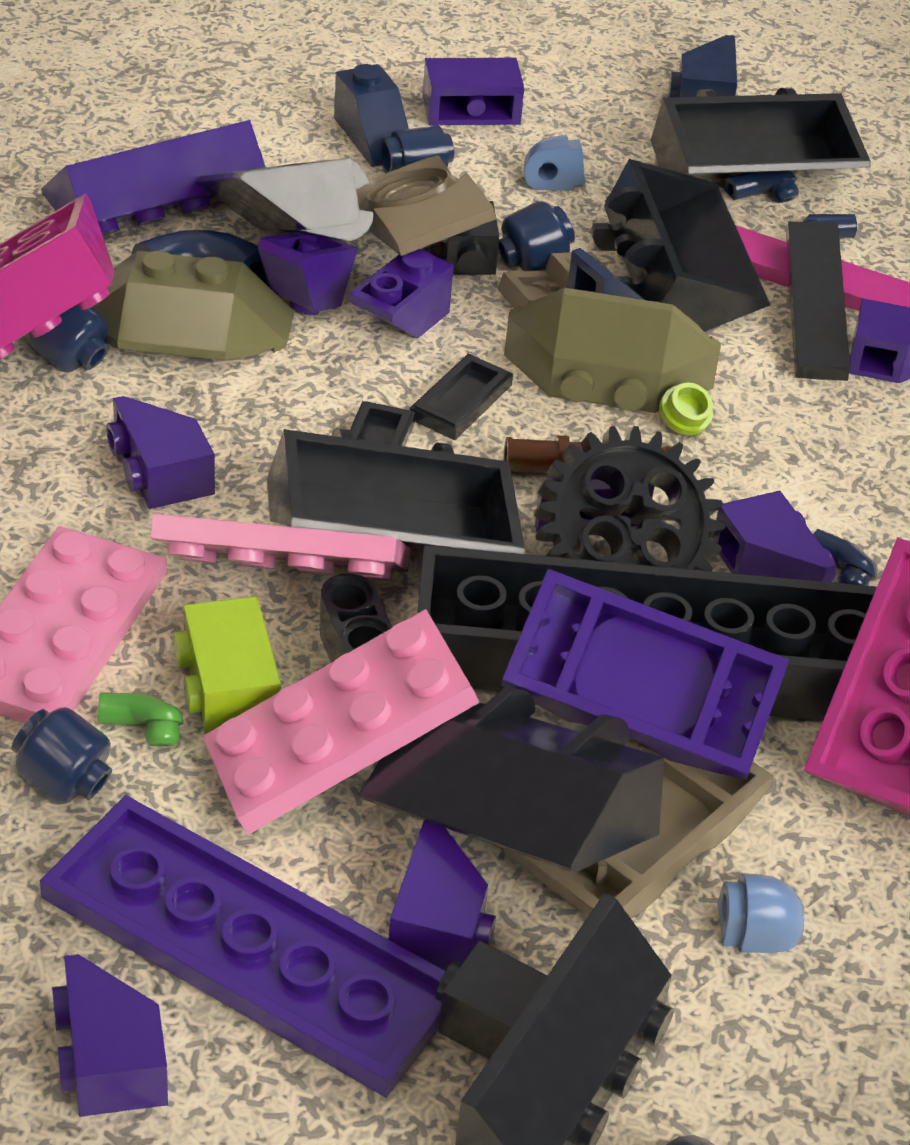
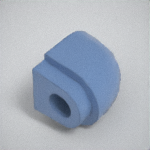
M566 134L543 139L532 146L526 154L524 161V176L527 184L533 190L574 191V186L585 185L583 149L580 140H568Z
M748 873L739 874L737 882H723L717 903L723 946L740 947L741 952L778 953L788 951L797 946L804 932V906L800 897L791 886L773 876Z

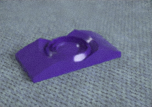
M548 569L505 671L501 685L529 692L534 699L535 705L572 723L588 726L601 714L619 717L627 723L630 739L641 743L670 761L718 774L746 779L789 659Z

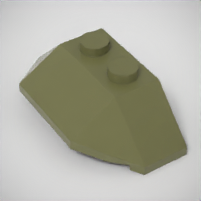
M136 251L114 267L115 272L112 285L107 287L110 292L109 295L92 306L108 323L105 342L118 349L224 361L256 356L268 350L275 353L286 348L294 317V310L243 262L227 261L218 257L200 258L173 255L165 251Z
M563 288L536 299L525 307L519 306L509 311L504 356L548 396L564 398L573 402L583 401L620 407L630 411L639 410L656 413L659 412L661 398L673 386L682 383H694L703 387L706 391L713 389L721 343L712 336L708 337L698 324L672 304Z

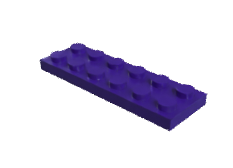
M127 795L40 879L42 899L387 1098L439 1031L442 1002L436 1000V991L445 970Z

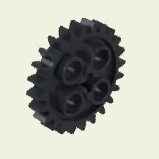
M611 426L603 435L602 443L592 432L588 433L582 440V450L571 443L562 454L564 462L555 460L547 471L552 480H545L537 493L548 502L540 503L533 515L540 520L549 522V524L541 527L535 535L538 541L553 542L554 547L546 556L702 571L713 570L712 566L705 559H714L721 552L722 547L710 538L717 537L725 529V524L711 519L710 516L723 505V502L718 499H706L704 493L715 481L713 478L697 480L693 475L701 463L699 458L691 460L686 464L679 460L683 449L682 443H677L667 452L661 448L662 433L659 431L655 433L648 443L642 442L639 427L633 426L626 435L625 440L622 441L615 426ZM591 480H600L609 485L613 498L606 499L596 494L591 486ZM648 486L662 489L669 499V505H662L654 501L649 494ZM582 511L587 516L594 517V519H583L580 517L579 512ZM622 512L628 513V517L620 515ZM668 520L677 522L679 525V529H677L675 526L671 524L665 523L664 521ZM631 523L638 524L639 526L636 529L632 528ZM597 535L604 538L611 548V555H601L593 550L588 536ZM646 541L659 543L665 549L668 561L662 562L653 558L647 550Z

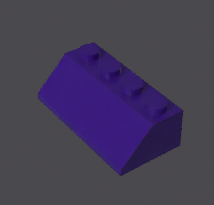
M246 120L66 165L41 188V192L55 211L86 193L92 202L102 235L104 236L119 231V222L135 218L137 226H142L166 218L164 211L172 208L181 207L182 213L187 214L210 207L209 199L214 198V196L196 183L199 176L265 168L266 166L251 120Z

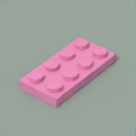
M153 514L150 536L151 539L168 545V555L180 556V559L185 561L216 563L217 553L228 554L227 560L239 562L240 566L274 569L275 559L288 560L287 566L297 568L299 572L333 575L334 565L348 566L349 573H355L366 579L392 581L393 570L408 572L411 550L410 547L397 537Z
M58 526L0 604V715L26 723L32 715L41 709L51 712L60 707H67L75 711L166 575L167 558Z
M425 609L411 618L396 624L390 630L353 651L338 657L332 663L295 684L285 687L279 693L237 717L227 720L221 726L202 737L234 813L249 835L480 703L428 611Z

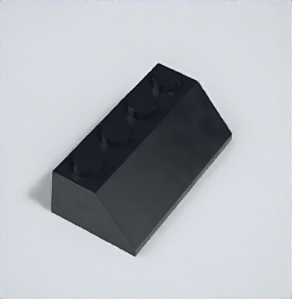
M605 893L603 894L462 1098L455 1145L597 1144L609 1117V1111L605 1110L604 1107L613 1094L625 1098L629 1093L642 1065V1058L637 1056L645 1042L654 1047L661 1042L674 1013V1008L666 1004L672 974L617 899Z

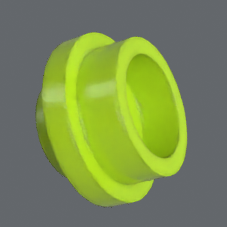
M682 383L673 386L665 392L660 400L659 411L663 421L669 428L679 434L687 436L698 435L705 431L712 421L713 402L711 396L703 387L697 384Z

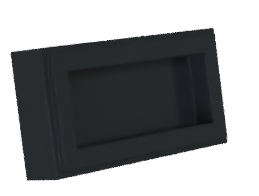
M467 354L410 407V411L415 412L416 423L456 440L512 386L513 373L476 356Z

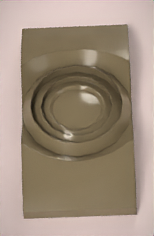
M439 155L369 179L368 184L356 190L359 210L373 212V221L368 231L401 256L496 219L493 206L466 172L460 179L456 178L448 170Z
M635 740L625 745L661 756ZM664 757L660 830L658 836L575 873L507 849L504 850V854L587 916L590 915L605 893L617 899L630 918H633L658 899L678 873L699 854L717 847L737 828L771 787L774 775L754 762L751 765L747 778L743 779L680 764Z

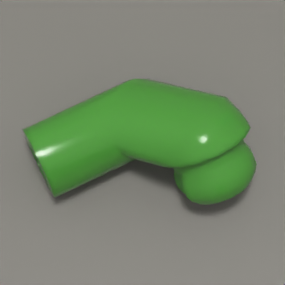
M100 692L98 704L99 724L144 725L147 729L145 738L150 746L173 747L179 742V725H183L184 722L181 711L177 707L149 694Z

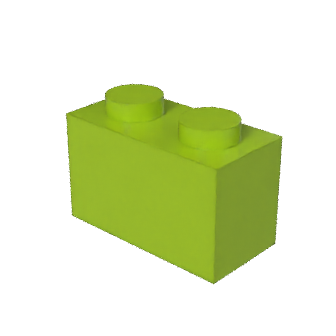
M257 596L183 605L184 631L174 632L175 657L178 669H190L191 675L184 676L186 706L189 714L200 713L205 734L281 691L280 678Z

